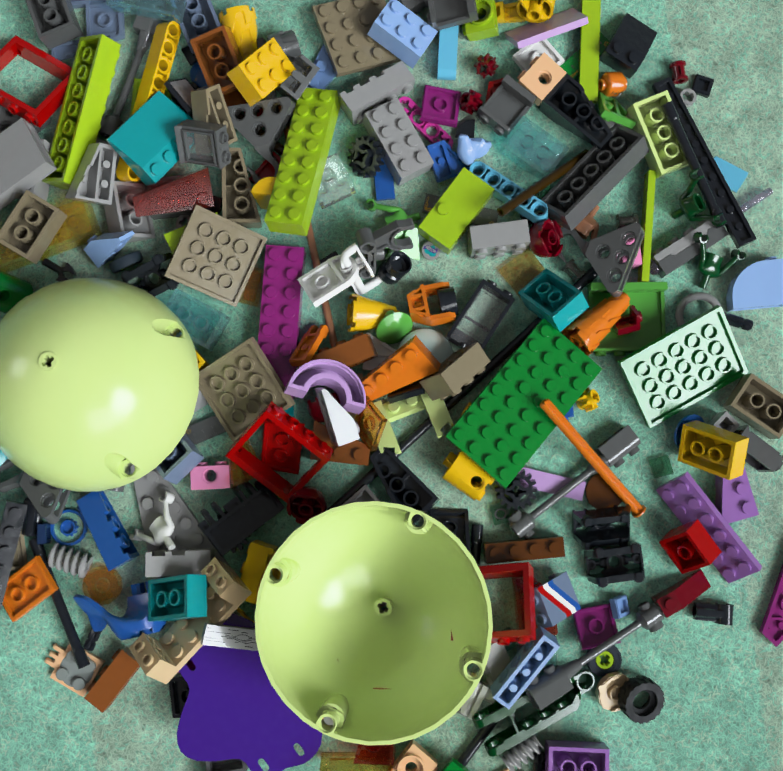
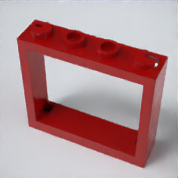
M15 35L0 50V72L19 55L62 80L36 109L0 89L1 106L8 109L13 115H18L40 128L63 104L72 67Z
M271 401L231 445L225 456L288 503L289 497L295 491L302 489L330 460L333 449L327 445V442L319 439L313 431L305 428L296 418L291 417L282 407L277 406ZM267 418L320 458L294 485L290 484L242 447Z
M529 562L478 566L485 580L523 576L525 629L493 631L491 643L509 645L510 642L518 641L519 644H525L526 642L536 640L534 571Z

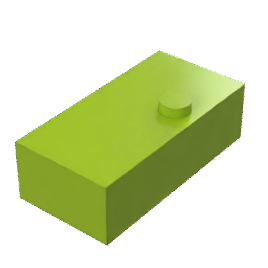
M463 167L419 225L418 234L448 255L491 199L495 189Z

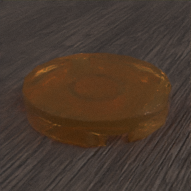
M106 565L95 567L84 577L83 593L99 605L110 604L121 593L123 587L122 577L116 569L108 571Z

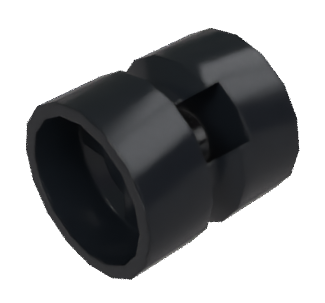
M402 251L393 252L379 265L378 275L380 279L387 284H396L411 270L412 262L410 257Z

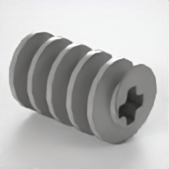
M59 543L54 544L48 555L49 567H56L59 571L63 569L65 573L71 572L73 576L78 574L79 578H84L89 573L94 557L88 560V553L80 557V550L74 555L73 548L66 552V545L58 549Z
M533 735L515 747L510 748L509 752H503V756L500 755L510 771H515L514 766L518 769L522 768L520 761L528 764L527 756L532 760L535 758L533 752L540 755V747L543 748L537 737Z

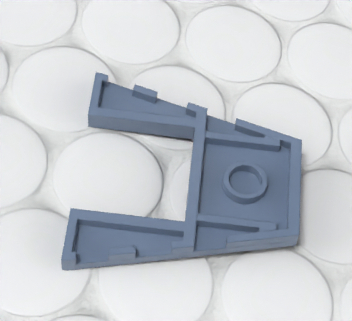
M71 0L74 9L86 8L87 36L103 34L115 42L125 39L124 3L122 0ZM79 40L68 41L52 48L51 56L60 61L75 57Z

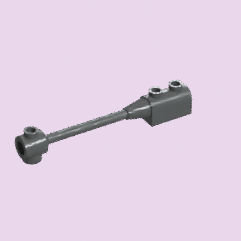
M142 0L132 26L136 34L139 35L135 57L113 114L106 115L101 120L99 134L105 138L110 137L124 123L120 116L143 55L151 46L156 26L162 23L163 19L168 20L170 18L171 9L168 8L169 5L165 0Z
M626 425L594 450L608 467L614 465L617 468L625 462L624 456L627 454L633 456L640 450L638 445L641 444V441L631 427ZM589 464L586 470L531 513L521 512L519 509L507 518L509 527L519 539L522 537L525 540L535 533L532 529L535 527V519L589 476L598 472Z
M644 601L637 606L639 611L635 614L636 621L579 659H574L555 667L553 664L545 666L542 669L544 674L539 678L536 676L525 689L533 707L542 710L572 690L574 687L570 679L580 671L582 666L640 627L650 632L661 629L664 626L662 622L664 615L661 609L653 602L649 604L648 601Z

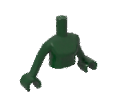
M696 168L690 171L689 178L692 181L679 197L680 208L672 212L671 215L674 219L685 215L689 221L706 220L712 221L714 226H721L727 222H722L719 219L723 213L717 215H697L704 211L706 206L699 193L689 196L698 180L704 178V175L700 177L697 175V171L700 168Z
M696 232L693 235V240L696 243H700V258L697 264V270L703 275L698 286L700 288L706 289L710 278L720 277L738 260L743 261L746 258L745 252L734 249L731 251V259L720 268L724 258L706 252V243L709 240L708 235H702V232Z

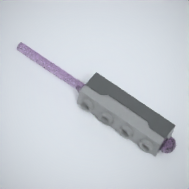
M768 187L741 205L742 212H746L773 194L772 189ZM700 221L698 228H689L683 233L684 237L681 239L676 237L667 243L669 245L663 250L660 247L652 253L650 274H659L663 278L700 254V243H696L693 240L694 233L702 232V235H708L709 240L706 243V249L729 235L724 226L716 229L712 221Z

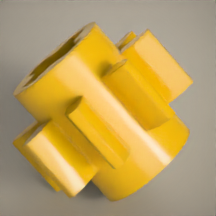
M588 387L576 401V405L581 410L585 409L586 412L598 408L596 403L600 401L599 394L594 389L590 390Z

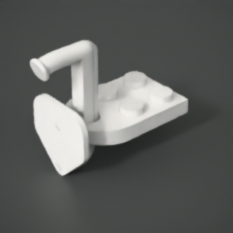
M356 243L343 250L341 255L331 257L297 279L315 308L349 286H352L357 295H363L383 282L379 275L374 276L372 269ZM354 253L357 256L355 260L351 257V255H353ZM363 267L373 278L363 284L359 276V270Z

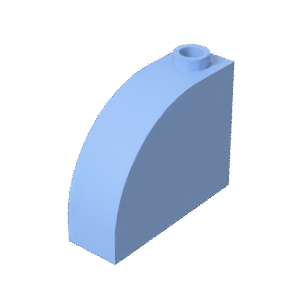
M776 256L767 257L765 260L753 263L737 273L727 290V312L782 307L783 259H777Z

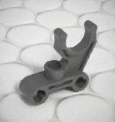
M412 218L395 220L374 232L370 228L357 230L355 236L359 250L363 253L374 275L376 274V261L384 260L385 248L400 251L414 247L411 237L405 239L394 238L401 231L413 230L415 228ZM364 267L359 270L361 278H372Z

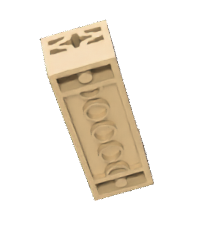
M216 557L201 571L202 575H206L207 581L210 584L207 588V617L177 620L159 640L142 633L129 647L146 676L167 684L203 646L200 642L204 624L222 625L252 593L236 572Z

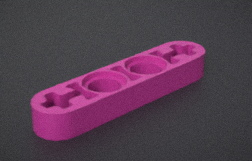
M409 97L399 98L400 103H409L408 108L412 112L408 117L414 128L433 144L440 141L437 138L439 134H442L440 139L448 141L452 149L453 139L438 124L425 121L421 123L414 122L413 117L420 115L421 108ZM404 108L405 112L408 115L409 110L407 108ZM429 127H433L437 133L430 136L426 133V130Z

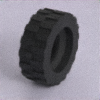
M638 675L629 678L620 688L618 705L621 711L633 722H638L639 724L648 723L661 713L660 711L663 709V703L665 702L664 692L649 677ZM642 691H647L649 693L647 702L640 708L634 707L633 700L636 695Z

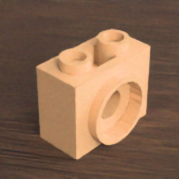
M543 53L540 57L536 56L529 64L531 66L528 71L524 69L517 77L518 83L537 97L535 101L537 106L542 103L543 99L567 73L546 53ZM539 78L545 79L546 84L540 83Z
M412 739L389 767L388 771H437L438 762L433 755ZM413 762L416 764V767L408 769L406 764Z

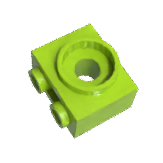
M476 0L478 18L482 15L486 16L482 19L463 24L464 36H467L469 41L499 36L495 0Z

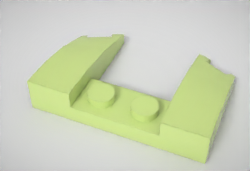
M425 391V394L391 404L389 402L382 404L380 400L367 405L364 411L380 453L384 452V447L395 448V454L402 453L390 423L426 409L438 439L441 438L443 433L440 430L447 423L453 426L444 400L437 399L432 401Z

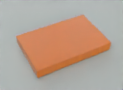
M35 556L9 577L2 605L12 622L18 621L59 589L41 556Z

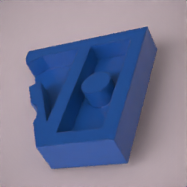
M445 140L425 146L434 161L432 169L437 183L456 177L463 167L469 170L470 166L462 163L457 153L451 149V146Z

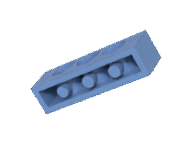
M540 625L536 629V640L526 642L490 686L493 699L507 709L513 706L559 649L560 645L554 635Z

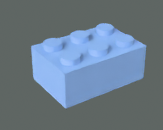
M389 0L374 21L367 35L413 69L438 31L398 0Z

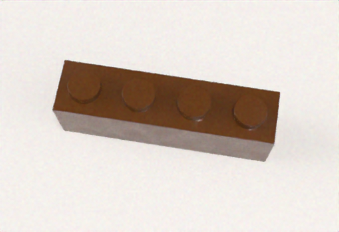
M562 536L483 543L484 562L486 564L565 557Z

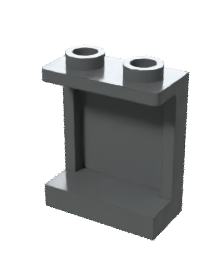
M424 0L426 8L429 7L430 12L427 13L428 23L437 31L479 20L476 0Z
M507 74L502 79L501 85L483 107L480 106L477 116L482 123L490 125L497 135L507 138L532 108L537 97Z

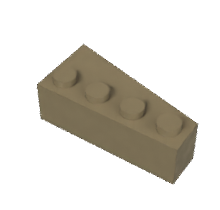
M229 148L231 163L222 168V217L246 228H262L256 201L251 193L252 187L241 148Z

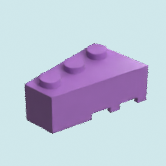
M745 467L742 476L731 480L715 475V507L728 523L759 515Z

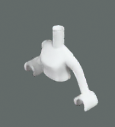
M165 491V498H159V501L163 502V516L156 518L149 528L154 538L145 535L144 531L140 529H135V535L130 534L129 538L136 541L143 540L158 547L165 543L168 550L171 551L176 547L170 537L175 526L170 517L168 504L173 503L175 495Z

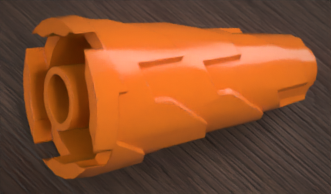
M622 292L619 297L610 296L608 299L605 298L592 309L585 311L561 333L589 356L600 345L599 343L611 331L610 329L629 307L630 297L625 292Z

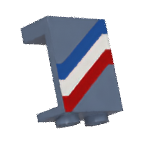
M567 571L548 576L549 581L534 588L537 627L539 625L543 628L553 627L581 609Z

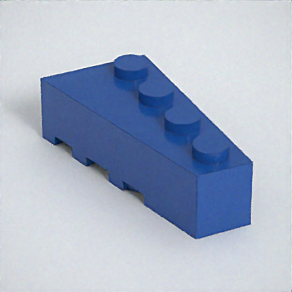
M104 491L90 492L76 501L78 511L84 517L108 571L119 568L140 556Z

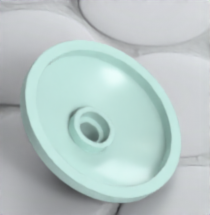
M418 329L409 333L398 347L399 349L416 335L440 364L453 353L449 341L441 333L432 329Z

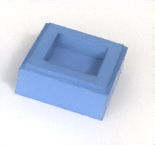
M626 594L609 599L613 619H620L630 614Z

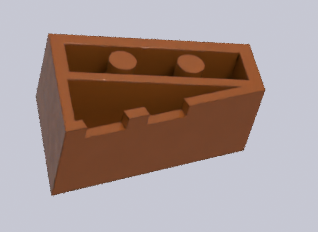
M314 420V434L323 442H327V445L333 449L329 462L369 466L371 449L369 445L358 440L339 447L332 445L327 427ZM312 452L310 453L311 460L320 459Z

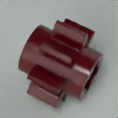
M489 53L484 57L480 55L477 58L478 62L474 64L477 70L476 74L483 76V79L488 74L492 77L495 74L494 70L499 67L495 61L496 57L493 58Z
M472 89L469 92H464L460 97L461 110L470 115L473 114V111L477 112L480 106H482V100L480 99L482 95Z

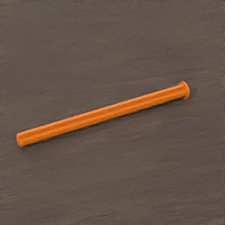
M544 399L540 403V407L625 505H630L632 516L634 518L640 517L646 511V507L636 500L551 400Z

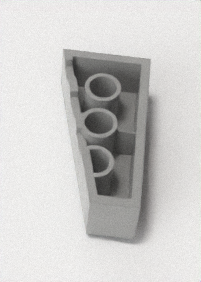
M400 61L383 70L381 76L368 78L364 85L356 84L352 87L353 90L346 93L343 91L339 93L341 109L353 125L356 123L362 124L365 112L397 98L403 92L404 94L409 93L414 88L415 78L404 62Z

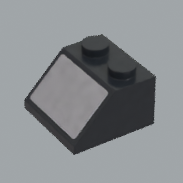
M187 78L165 82L164 85L172 99L193 119L190 92L198 89V86L194 82L190 83Z

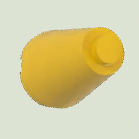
M350 294L349 299H352V303L347 305V325H350L351 328L347 330L348 332H358L376 329L387 311H400L397 310L396 306L357 294Z

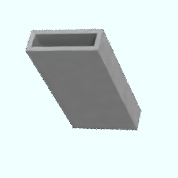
M20 118L0 133V210L57 170L34 126L23 118Z

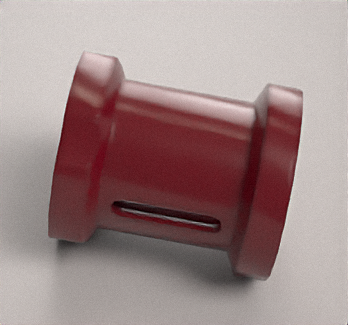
M683 60L669 64L674 85L683 84L689 80L685 73L686 62Z

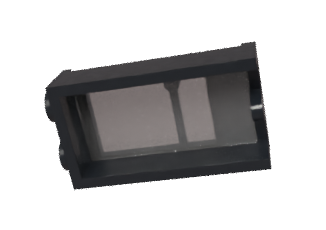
M483 279L445 338L459 348H464L478 342L481 348L484 349L515 301L513 295L507 290L502 291L498 289L497 284L493 281Z

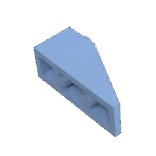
M132 230L104 233L98 237L94 235L87 240L88 244L83 250L99 268L110 262L135 233Z

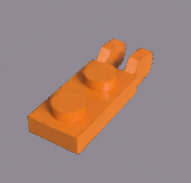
M311 325L289 359L292 366H302L311 361L322 340L329 333L327 325L319 326L320 328L317 325Z

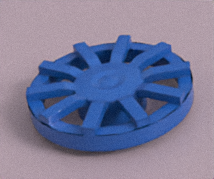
M67 509L63 510L62 514L67 512L75 513L83 522L84 529L80 538L72 543L61 541L55 534V524L50 525V532L57 543L72 546L84 539L88 527L79 511ZM72 518L70 520L65 519L60 525L61 533L65 536H74L73 534L77 533V529H79L77 521H73L74 519Z

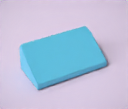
M715 156L714 160L729 188L737 193L748 172Z

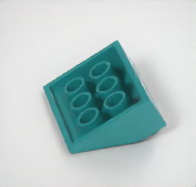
M157 91L106 141L146 186L156 184L179 161L174 126L186 119H193L163 93ZM187 132V136L193 137V143L189 146L190 150L196 144L195 133Z

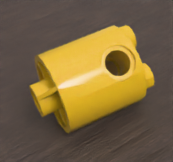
M518 0L516 11L523 20L530 23L545 22L553 15L556 0Z
M461 451L457 455L450 452L442 463L447 467L442 478L473 500L477 499L480 501L486 493V485H492L495 481ZM479 476L482 480L475 482L472 478Z

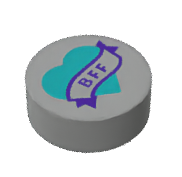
M428 241L422 246L421 252L426 260L432 261L439 257L441 250Z

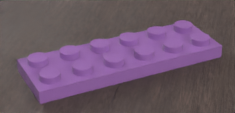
M688 471L656 489L657 493L682 525L697 519L700 521L722 551L712 563L728 584L761 570V564Z

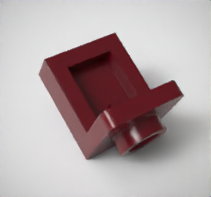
M630 305L629 314L621 316L613 326L617 335L640 330V322L643 320L641 312L637 311L634 305Z

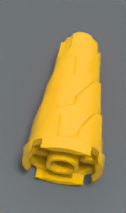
M248 5L230 7L226 9V15L223 16L222 11L218 15L220 23L231 28L243 60L258 49L256 12L254 7L250 11Z

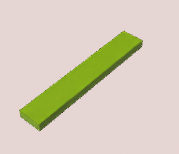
M581 0V13L588 17V24L580 27L578 83L584 88V93L589 101L591 100L593 104H596L598 102L601 0Z
M648 170L644 175L641 227L645 235L640 246L642 265L638 267L637 282L649 281L656 170Z

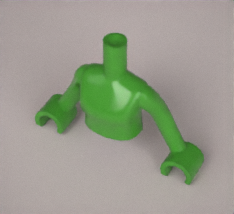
M373 199L366 201L367 204L374 203V206L368 209L371 212L376 209L396 212L390 216H385L386 225L395 220L412 218L414 222L421 219L419 212L407 215L400 207L378 204ZM388 249L385 258L389 257L391 254V251Z

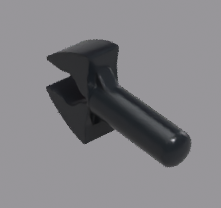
M47 258L42 260L44 266L58 273L59 277L56 279L58 282L69 280L65 278L63 272H70L76 276L73 267L69 263H66L65 267H61Z

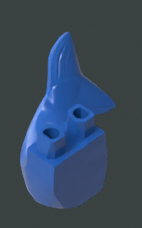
M148 581L145 582L147 593L144 582L131 585L132 596L127 597V610L122 617L110 614L105 608L87 596L76 594L73 597L79 607L88 615L94 632L102 631L108 624L120 640L140 637L142 633L148 635L162 631L167 624V621L148 622Z

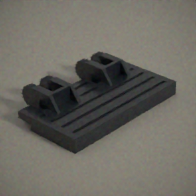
M246 478L242 480V485L251 495L249 498H246L239 487L234 486L232 488L236 497L223 506L227 514L213 501L210 505L220 518L217 522L205 508L201 510L205 520L197 526L221 557L285 508L274 493L259 481L254 483L258 489L256 491Z

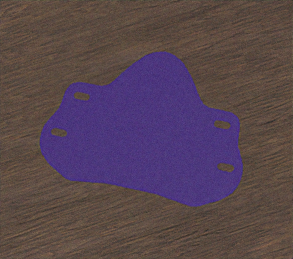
M234 613L222 624L255 628L253 621ZM203 645L190 658L196 669L191 671L185 664L179 670L182 677L188 683L189 694L179 720L177 744L180 751L187 758L196 761L240 759L247 764L251 771H263L258 764V760L264 759L269 766L268 771H283L286 768L308 762L317 753L321 745L322 733L302 721L283 702L268 679L260 660L259 651ZM295 743H298L304 750L303 756H299L295 751Z

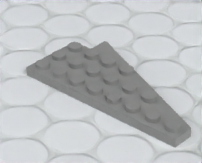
M134 465L131 466V472L133 473L135 471ZM156 468L134 481L145 535L154 538L149 528L156 518L163 516V502H160L159 498H165L164 492L168 491L175 495L173 503L168 504L170 517L175 526L170 536L176 546L175 549L214 548L197 526L199 521L171 482L163 479ZM146 542L148 551L168 549L165 543L158 547ZM214 548V557L230 567L225 558L221 557Z

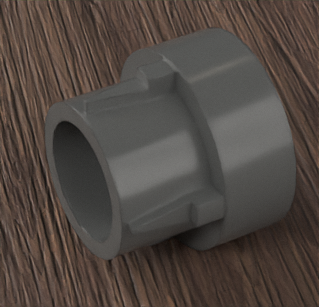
M280 31L267 35L268 41L273 37L291 62L295 57L302 55L294 31Z

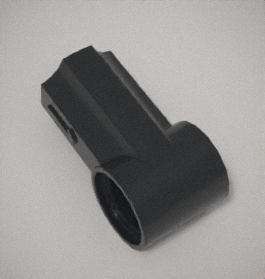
M27 496L23 502L27 503L28 506L21 534L37 537V524H42L43 518Z
M694 602L692 610L693 619L712 621L722 625H733L734 605L727 603L723 605L717 602L715 604Z

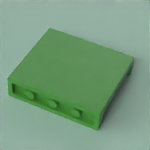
M591 282L587 286L588 310L605 298L608 299L612 296L602 282ZM626 282L623 292L630 297L629 306L634 305L637 311H640L643 320L640 322V330L618 336L612 327L611 331L599 343L600 345L592 353H595V356L598 357L606 356V353H614V356H625V353H633L665 335L664 291L668 289L667 282ZM629 307L621 316L629 314Z

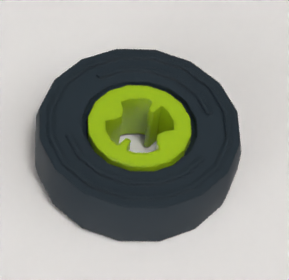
M135 251L112 261L109 267L112 273H118L142 262L144 259L140 251Z
M613 645L589 661L587 666L592 673L599 677H604L608 673L618 672L622 663L621 653ZM607 654L608 657L606 659L608 660V662L606 664L604 662L600 664V656H605Z

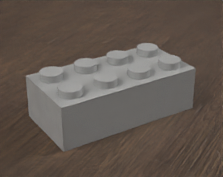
M398 97L364 113L362 123L369 136L375 137V141H380L379 147H383L381 154L385 155L382 159L397 186L431 170L434 161Z

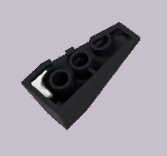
M566 74L543 99L539 110L556 124L596 148L601 149L613 134L603 118L596 112L593 102L587 98L582 85Z
M387 447L383 448V453H380L378 448L370 456V459L392 503L402 504L427 513L440 499ZM419 514L414 515L413 523L415 524L422 516Z

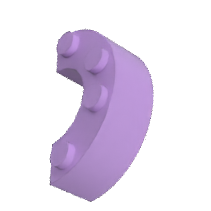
M317 359L305 363L293 374L284 390V394L303 399L311 387L317 385L327 386L338 395L340 405L346 411L359 415L366 407V394L359 377L345 364L331 359Z

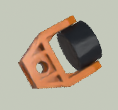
M449 282L421 284L418 289L406 295L412 322L432 327L456 321V315H458L457 300L454 287H450ZM428 296H438L440 314H430L427 302Z

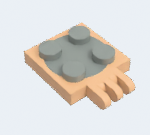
M55 643L52 648L58 651V654L52 650L48 654L54 658V661L48 657L44 660L46 664L55 668L50 678L84 697L88 692L86 689L95 680L105 661L85 650L90 665L78 669L70 644L67 649H64Z

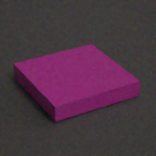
M425 85L420 121L456 128L461 92Z
M610 603L581 608L573 613L581 650L595 648L618 633Z

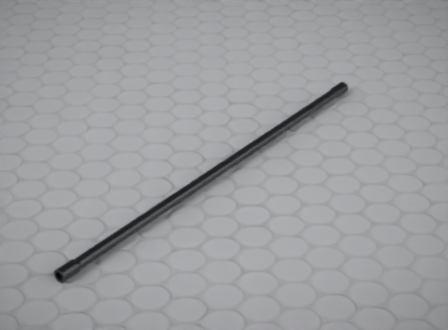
M590 267L573 286L581 291L587 284L591 283L598 276L594 268ZM537 317L494 356L485 366V371L473 377L474 380L470 384L463 385L461 387L462 391L454 397L451 396L445 401L448 411L521 345L541 321L540 317ZM429 417L398 444L402 453L433 426ZM395 448L391 451L397 458L402 454H395ZM375 467L367 472L327 510L343 505L365 484L368 486L378 476Z

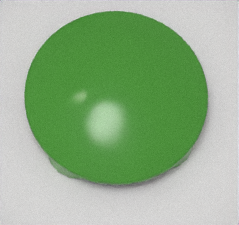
M390 310L385 313L384 318L379 322L375 333L381 342L395 344L402 341L411 332L413 322L408 314Z

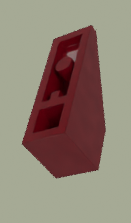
M700 569L652 596L651 599L661 609L664 617L668 618L684 609L709 589L711 585Z

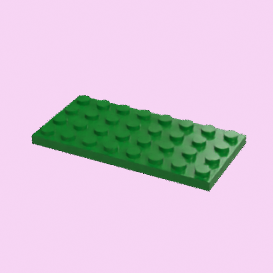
M543 318L444 437L500 486L507 488L557 426L540 407V403L544 399H550L565 416L602 368Z

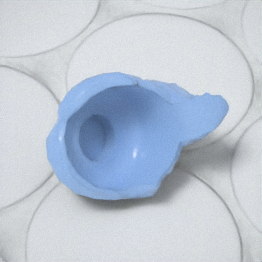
M460 134L458 136L457 155L462 163L469 166L475 159L487 154L492 146L491 141L483 138H468V135Z

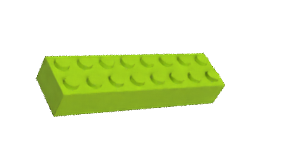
M103 34L80 37L49 153L57 170L42 180V182L59 189L69 190L88 145L96 143L98 132L101 129V120L106 110L105 104L110 94V85L115 75V66L120 56L119 51L121 47L119 43Z
M306 88L297 100L264 219L270 232L307 236L341 106L336 90Z

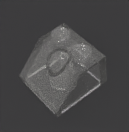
M337 153L327 157L317 194V201L322 209L356 194L353 182Z

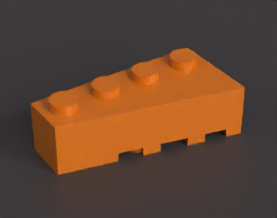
M415 335L361 379L366 394V402L373 401L438 372L441 365L440 362Z

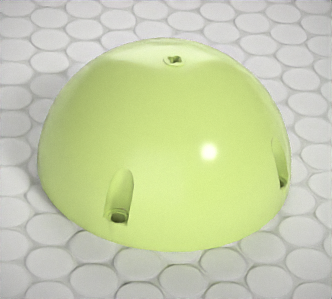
M74 278L50 284L24 297L0 320V450L14 465L34 479L56 488L76 492H99L118 488L140 479L155 469L175 449L184 436L193 417L199 394V368L196 351L191 337L180 319L162 301L147 291L118 280ZM177 333H182L180 338L175 337ZM134 465L135 471L129 474V468Z
M382 501L353 502L331 508L309 519L296 529L276 551L265 570L258 590L255 609V636L260 660L271 685L283 702L302 721L319 732L344 742L368 746L392 745L416 739L436 729L456 714L472 695L484 673L491 649L493 632L491 601L485 579L474 557L462 541L441 522L427 515L424 511L402 504ZM419 514L424 518L422 526L414 525L412 521L414 515ZM274 568L280 570V579H276L273 576L272 571ZM386 602L387 608L384 611L381 610L382 606L379 603ZM475 663L480 669L476 673H471L467 669L468 665ZM323 718H332L334 724L327 725Z

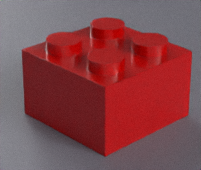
M698 519L670 530L659 541L681 574L711 565L722 552Z

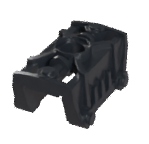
M172 253L155 254L149 262L132 271L126 270L121 274L122 281L128 284V281L136 277L144 278L140 280V284L132 285L138 288H148L147 292L154 297L168 289H176L179 284L177 281L164 279L166 278L164 276L166 270L164 268L160 269L163 262L172 258ZM155 273L159 276L157 284L150 281V274Z
M626 504V506L618 507L614 505L609 508L591 510L584 508L582 511L572 510V533L574 539L584 550L616 544L628 546V542H630V505ZM621 522L626 523V525L614 526L611 523ZM582 526L587 527L585 530L576 531V528H580Z
M632 542L628 546L607 549L596 547L593 551H584L586 575L589 582L604 588L610 583L632 580L640 583L644 581L645 569L641 543ZM633 553V554L631 555V557H627V555H623V554ZM612 556L618 558V564L614 567L609 565V559ZM588 557L599 558V561L595 562L592 559H588ZM629 561L639 564L640 568L628 569L623 565H627ZM600 565V568H604L600 573L590 574V570L595 569L596 566Z

